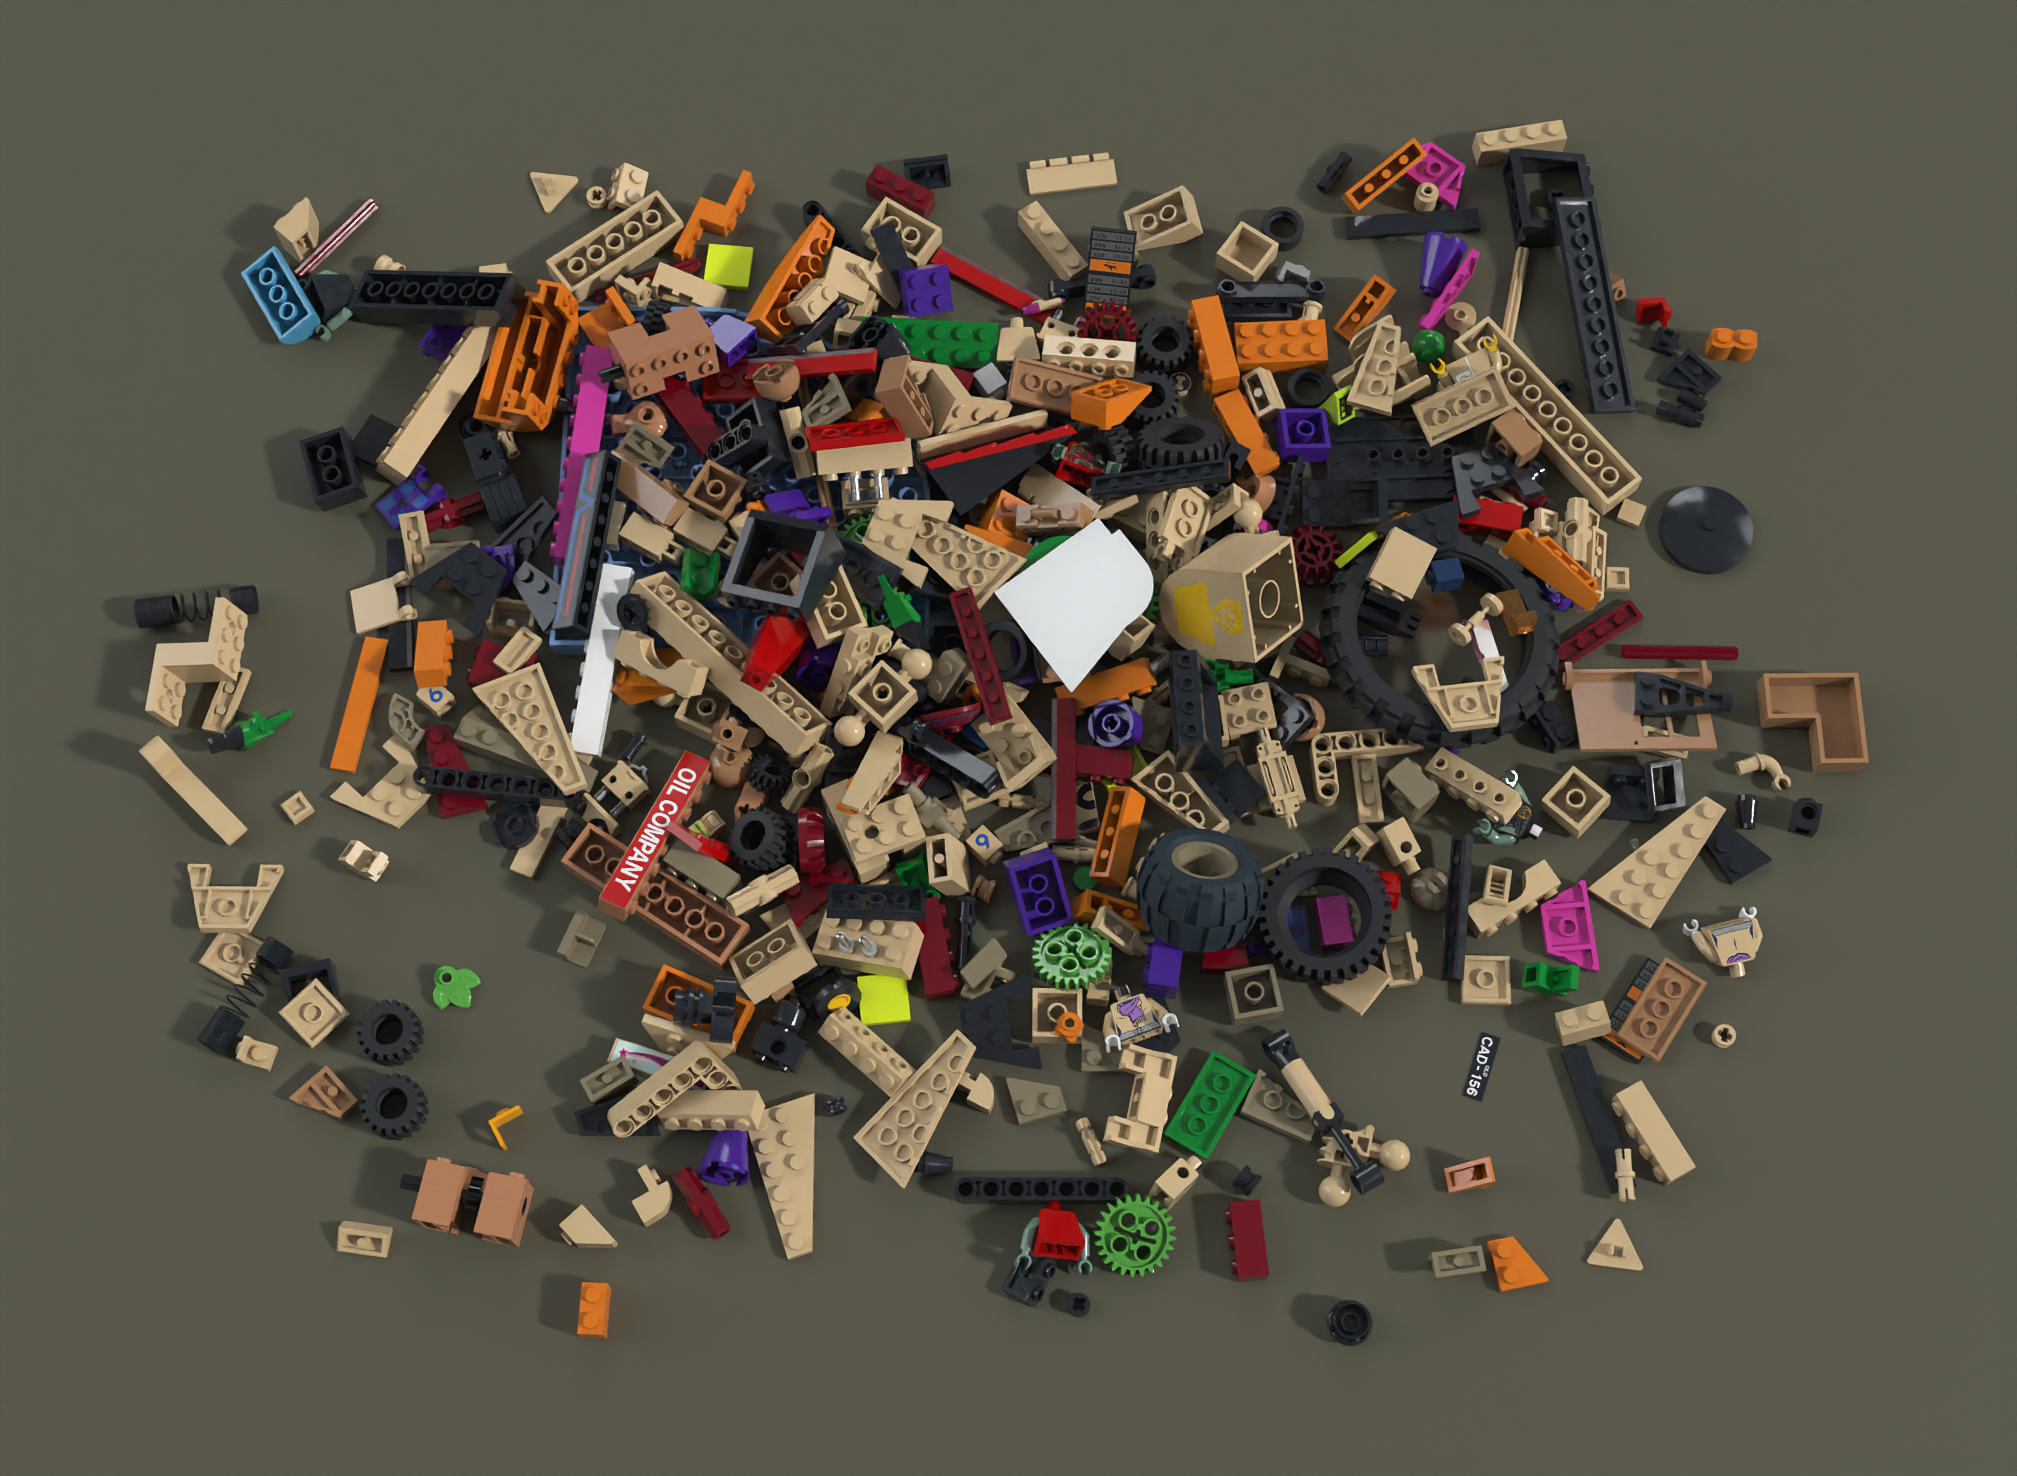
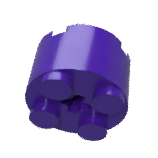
M813 637L810 638L797 657L796 677L799 679L800 685L813 691H823L824 687H828L841 645L833 643L817 649Z
M1110 699L1099 703L1093 714L1091 713L1088 721L1089 732L1092 738L1100 745L1107 748L1128 750L1141 741L1143 722L1140 714L1133 707L1121 701Z

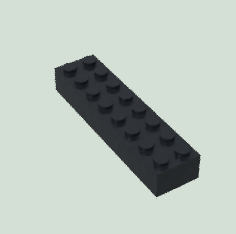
M365 270L349 307L363 323L510 328L526 289L513 273Z

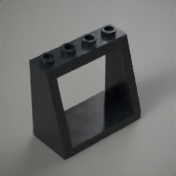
M1522 148L1509 149L1502 175L1516 250L1521 246L1528 249L1560 246L1555 221L1531 219L1523 174L1577 170L1581 196L1593 197L1594 185L1589 180L1590 164L1586 163L1585 154Z
M751 509L745 520L721 592L727 604L733 608L740 607L749 609L754 613L763 612L773 617L781 616L792 621L808 622L847 553L829 524ZM769 546L809 554L794 597L746 587V583L751 578Z
M1197 650L1172 651L1168 684L1175 771L1224 770L1217 677Z

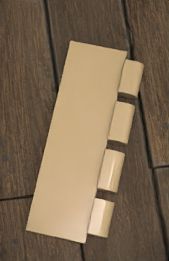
M1108 152L1093 154V162H1090L1089 155L1072 156L1071 164L1069 165L1067 157L1049 159L1050 167H1046L1045 160L1030 161V169L1026 170L1030 196L1117 185L1114 159L1109 160Z
M1036 463L1032 464L1019 484L1021 487L1017 492L1020 498L1028 503H1032V505H1057L1060 503L1081 502L1093 511V518L1101 507L1061 479L1055 478V475Z

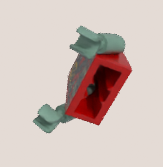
M1055 442L1050 452L1052 462L1056 465L1060 464L1055 478L1088 489L1091 488V477L1120 473L1122 464L1108 461V464H1106L1103 460L1102 452L1091 448L1087 442H1070L1068 448Z
M1051 1202L1045 1206V1209H1041L1038 1217L1032 1218L1025 1227L1020 1244L1022 1252L1014 1261L1015 1268L1019 1265V1259H1024L1026 1261V1270L1032 1263L1029 1256V1251H1032V1256L1079 1260L1080 1258V1262L1076 1263L1073 1268L1077 1276L1081 1274V1265L1085 1268V1275L1092 1271V1264L1087 1260V1256H1090V1236L1087 1230L1078 1222L1075 1213L1061 1211L1058 1203Z

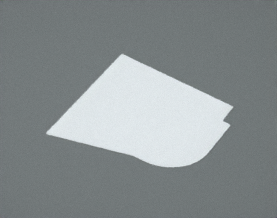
M1098 518L994 593L1070 692H1073L1123 629L1144 612L1152 598L1154 584L1148 564L1119 529L1111 534Z

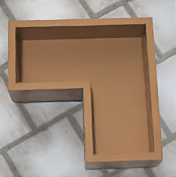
M1763 673L1756 683L1761 728L1808 727L1813 772H1861L1869 763L1858 673Z

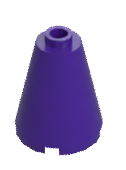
M1437 231L1426 233L1423 243L1419 288L1425 296L1435 297V295H1440L1465 256L1468 245L1458 237L1452 235L1451 239L1444 237L1445 233Z
M716 1130L699 1167V1175L703 1173L704 1180L721 1186H729V1182H737L736 1186H742L748 1182L747 1131Z

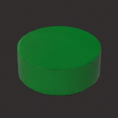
M1081 867L1074 874V886L1081 892L1087 889L1093 890L1097 885V881L1089 877L1090 867Z

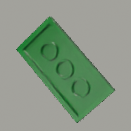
M1213 1050L1163 1136L1207 1161L1254 1081L1256 1074Z

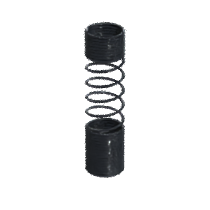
M255 585L229 588L230 599L233 605L246 615L258 614L259 597ZM217 589V597L221 598L220 590ZM205 590L204 593L207 604L205 618H202L199 614L196 594L193 592L192 598L195 607L193 620H190L186 614L184 596L181 593L182 618L180 622L178 602L172 594L136 599L134 602L136 623L140 629L181 624L184 615L189 622H193L196 614L202 621H205L209 613L213 617L209 606L208 592Z
M267 936L256 952V956L268 968L257 963H248L250 969L261 979L247 973L241 974L242 979L254 990L240 984L233 985L234 989L247 1001L233 995H226L227 1000L240 1012L220 1005L213 1017L208 1021L209 1023L205 1025L206 1027H204L197 1040L216 1053L224 1055L237 1034H239L238 1032L246 1024L243 1019L234 1013L249 1018V1015L235 1005L229 997L242 1001L252 1007H257L236 986L264 997V994L255 988L243 975L272 986L251 965L279 975L271 966L278 970L283 969L292 954H294V951L277 939Z

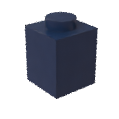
M1458 557L1431 561L1428 570L1425 572V580L1427 585L1431 586L1432 593L1460 589L1465 578Z

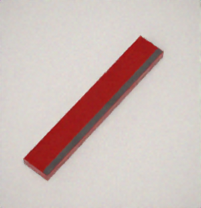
M941 245L931 260V264L943 263L948 265L950 276L1022 313L1023 307L1029 306L1034 301L1041 299L1046 301L1045 298L944 245ZM1058 307L1035 314H1026V316L1044 325L1048 316L1052 318Z
M873 347L748 359L745 380L748 383H754L752 376L756 370L767 363L770 367L777 365L775 360L787 358L794 360L799 370L800 379L825 377L832 373L835 375L875 372L878 351Z

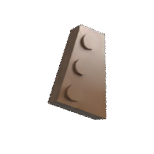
M907 354L884 359L875 394L877 399L884 405L887 414L891 418L896 417L904 434L912 440L931 436L935 417L925 393L920 394L916 382H919L917 374H912L909 367V362L912 360L910 355Z

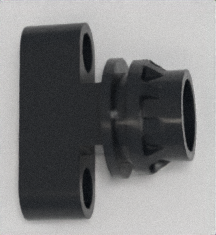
M715 976L713 994L704 993V986H700V992L695 991V987L676 990L673 1023H681L686 1028H692V1024H697V1030H700L701 1024H711L709 1042L732 1044L737 978Z

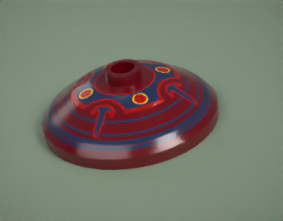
M982 701L918 715L915 718L921 719L922 723L929 722V728L948 729L950 734L963 731L962 726L974 721L984 711Z

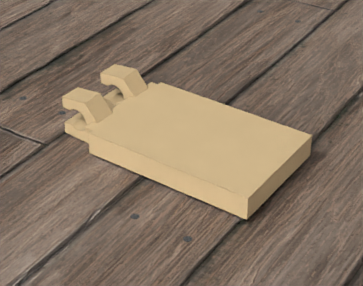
M1197 487L1172 490L1157 536L1160 544L1155 549L1153 558L1161 563L1164 558L1170 560L1172 554H1176L1177 556L1172 561L1170 571L1174 573L1198 556L1215 500Z

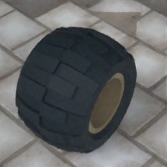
M1188 828L1161 836L1157 839L1156 844L1151 846L1150 852L1146 853L1138 873L1136 896L1140 917L1144 920V926L1150 933L1158 937L1157 939L1187 951L1215 952L1235 946L1236 942L1242 941L1251 930L1261 908L1264 890L1262 870L1257 856L1240 840L1215 830Z

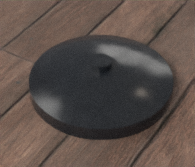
M1697 486L1681 491L1668 502L1660 517L1659 537L1666 553L1679 566L1698 574H1719L1734 568L1743 560L1752 544L1753 524L1748 511L1736 497L1715 487Z

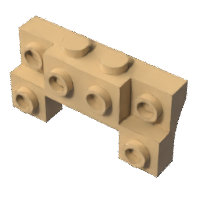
M884 625L872 628H847L819 710L821 713L829 718L841 714L855 716L858 709L850 703L848 692L870 672L875 656L887 653L892 643L891 638L894 633L892 630Z
M1131 1043L1123 1045L1118 1069L1134 1074L1135 1079L1127 1118L1118 1116L1108 1117L1104 1142L1123 1148L1130 1147L1149 1154L1159 1152L1163 1127L1168 1118V1102L1173 1093L1171 1087L1177 1056L1149 1050Z

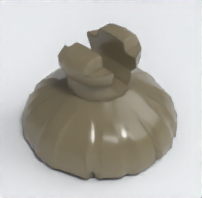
M1432 867L1419 870L1411 879L1410 895L1414 902L1420 908L1429 912L1431 910L1434 912L1444 910L1447 907L1449 874Z

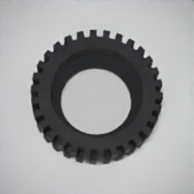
M1313 848L1312 854L1306 855L1305 850L1299 852L1298 858L1294 859L1293 856L1287 858L1284 866L1280 863L1276 867V873H1271L1268 877L1267 885L1264 884L1263 886L1264 892L1258 915V928L1262 944L1266 946V952L1269 957L1274 958V963L1278 967H1284L1286 974L1289 976L1292 973L1295 974L1296 980L1303 982L1304 978L1310 980L1309 984L1316 985L1317 981H1322L1323 986H1330L1331 981H1336L1338 985L1344 983L1346 978H1349L1350 981L1357 978L1359 972L1364 974L1368 971L1369 965H1374L1378 960L1379 954L1383 953L1390 933L1392 907H1390L1391 899L1389 894H1386L1384 881L1380 883L1379 874L1376 870L1371 872L1370 864L1366 861L1361 864L1358 862V856L1352 854L1351 858L1346 856V851L1340 849L1339 854L1332 853L1333 848H1326L1325 853H1319V848ZM1318 885L1337 887L1348 893L1357 904L1361 916V926L1356 939L1346 949L1329 955L1315 954L1302 948L1292 937L1287 919L1289 908L1294 899L1310 887Z

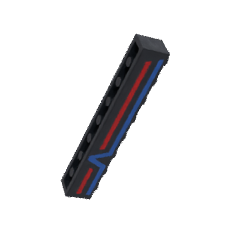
M607 450L585 454L552 626L553 630L567 637L589 635L622 462V459Z

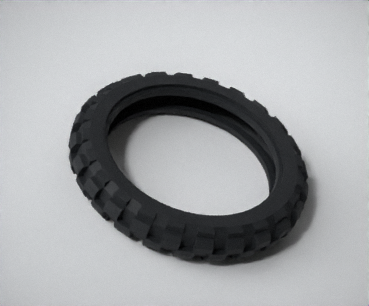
M1458 533L1457 548L1434 556L1431 561L1458 557L1464 577L1498 597L1517 630L1521 647L1520 667L1514 681L1500 693L1501 703L1497 727L1449 732L1433 706L1410 699L1390 687L1380 678L1367 661L1358 639L1357 613L1363 599L1373 589L1369 586L1370 582L1365 579L1385 538L1375 541L1337 572L1323 601L1318 629L1320 632L1319 644L1322 658L1326 661L1328 666L1327 672L1333 684L1340 688L1343 693L1342 697L1354 710L1357 709L1365 715V720L1378 729L1380 727L1392 732L1391 736L1406 742L1410 739L1420 742L1421 746L1439 749L1440 746H1449L1451 749L1471 748L1473 744L1481 743V745H1485L1499 740L1501 736L1512 733L1521 727L1529 717L1535 714L1544 702L1557 674L1559 664L1558 650L1560 648L1559 631L1555 628V616L1549 602H1545L1542 597L1543 591L1533 578H1528L1523 573L1524 568L1510 557L1506 560L1499 554L1500 550L1486 542L1483 545L1471 541V536Z

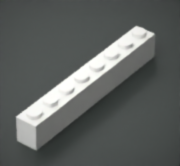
M603 563L599 579V590L594 606L595 612L591 622L590 639H586L584 644V653H587L586 661L582 662L580 666L582 683L581 686H577L575 694L578 705L577 709H573L571 715V723H574L573 732L568 734L575 754L601 758L613 694L612 687L619 661L613 657L621 630L625 628L617 617V604L619 599L625 594H629L632 589L635 572L630 567Z

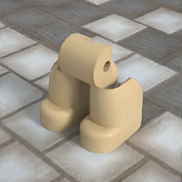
M1387 315L1367 326L1353 337L1349 345L1353 364L1332 375V380L1338 390L1350 384L1353 386L1378 322L1381 321L1394 325L1391 315ZM1406 341L1401 342L1399 347L1392 407L1412 398L1420 400L1432 393L1430 378L1428 375L1421 377L1414 353H1410Z

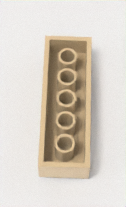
M656 190L547 259L546 264L549 274L556 283L565 284L578 303L593 295L595 290L607 286L619 275H624L679 240L684 230L683 221L660 192Z

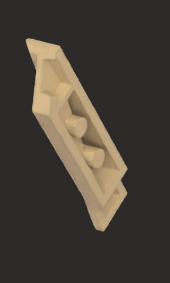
M1588 507V528L1592 531V538L1587 544V562L1583 568L1597 580L1598 588L1596 593L1601 596L1598 601L1600 602L1604 598L1607 533L1598 528L1600 513ZM1567 511L1564 513L1565 522L1567 521ZM1573 602L1574 612H1586L1584 608Z
M880 730L877 731L842 800L844 807L866 815L870 814L901 774L902 737L887 732L884 734Z

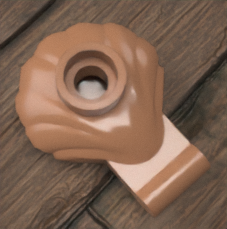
M642 401L630 413L610 416L613 437L626 435L636 420L661 437L668 428L669 415L665 407L661 406L658 402Z

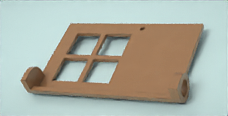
M1701 661L1699 668L1573 669L1572 662H1564L1562 687L1563 690H1570L1580 752L1717 750L1711 714L1687 715L1696 716L1700 737H1674L1671 717H1665L1669 737H1643L1640 716L1633 715L1634 676L1636 671L1661 674L1707 689L1708 684L1712 682L1711 670H1708L1706 661ZM1665 688L1660 689L1662 704L1668 705L1666 690L1668 689ZM1692 695L1693 706L1703 705L1702 697Z

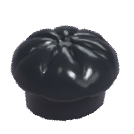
M1343 1300L1331 1308L1327 1317V1327L1330 1335L1338 1343L1345 1346H1356L1365 1342L1370 1336L1373 1320L1371 1313L1362 1303L1355 1300Z

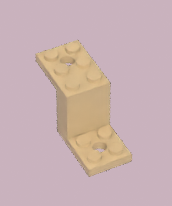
M913 360L909 362L912 374L918 375L919 382H916L920 394L925 393L935 417L932 430L936 436L1006 419L1013 407L1009 401L970 396L948 365ZM874 392V394H873L874 399H875L876 401H878V402H881L880 400L877 399L876 394H875V392ZM987 417V419L983 423L979 424L981 420H984Z
M216 598L208 642L157 644L145 711L168 727H178L179 719L182 715L181 707L183 696L186 692V683L237 681L238 672L241 668L240 658L244 648V634L248 625V615L226 598Z
M909 793L876 805L869 815L859 812L856 815L840 818L857 865L900 850L904 861L914 859L919 856L920 849L925 848L927 852L926 837L941 833L932 827H925L920 822ZM954 795L941 800V802L948 811L946 814L948 820L961 833L957 840L965 844V841L972 834L957 796ZM869 828H875L879 834L876 838L869 839L865 836V831Z

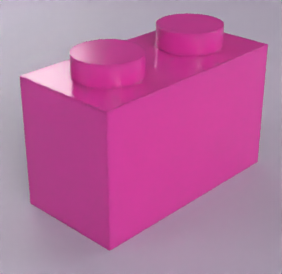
M1345 895L1316 898L1314 910L1322 951L1347 948L1356 939L1355 926L1350 924L1349 916H1352L1351 903L1346 902Z

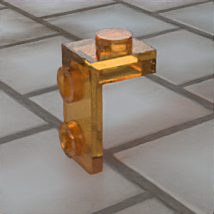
M1518 589L1496 593L1495 596L1503 604L1501 614L1509 635L1514 636L1532 632L1538 616L1535 610L1526 611Z

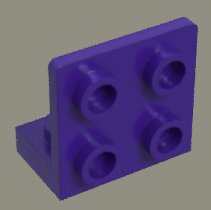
M800 489L767 494L763 498L770 512L774 514L825 523L833 514L829 506L810 508Z

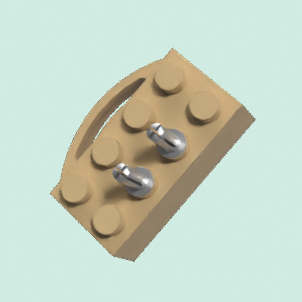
M905 435V441L815 451L817 473L822 475L824 481L838 480L837 473H846L847 479H850L852 501L856 502V498L857 501H860L858 478H861V471L869 470V475L874 477L875 496L879 500V492L880 499L884 498L882 476L885 475L884 469L892 468V473L895 475L907 474L908 467L913 466L911 438Z
M825 911L812 954L821 965L838 966L843 969L911 980L924 934L914 921L826 918Z

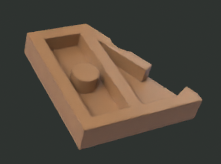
M327 1065L289 1097L294 1103L338 1119H342L360 1103Z

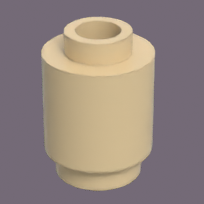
M1423 183L1418 186L1414 198V207L1418 212L1432 211L1435 208L1439 195L1438 188L1432 183Z

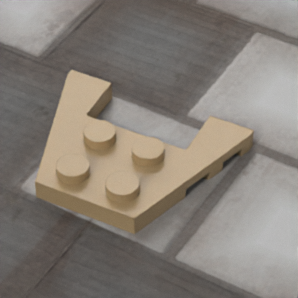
M879 499L862 544L869 550L903 568L904 571L901 575L913 583L914 586L921 589L928 568L906 560L923 517L925 516L947 524L954 503L952 501Z
M1504 656L1482 659L1481 667L1485 681L1446 686L1439 685L1434 664L1413 666L1411 670L1412 675L1449 732L1497 727L1500 714V692L1503 680Z
M393 735L382 747L398 764L364 797L346 781L330 797L338 804L341 803L352 810L362 812L373 819L399 829L433 795L424 794L418 790L413 780V773L418 766L410 751L402 746ZM422 778L420 783H426L425 779Z
M188 864L190 884L201 933H251L284 873L283 865L260 864L257 886L242 887L209 886L212 871L210 864Z

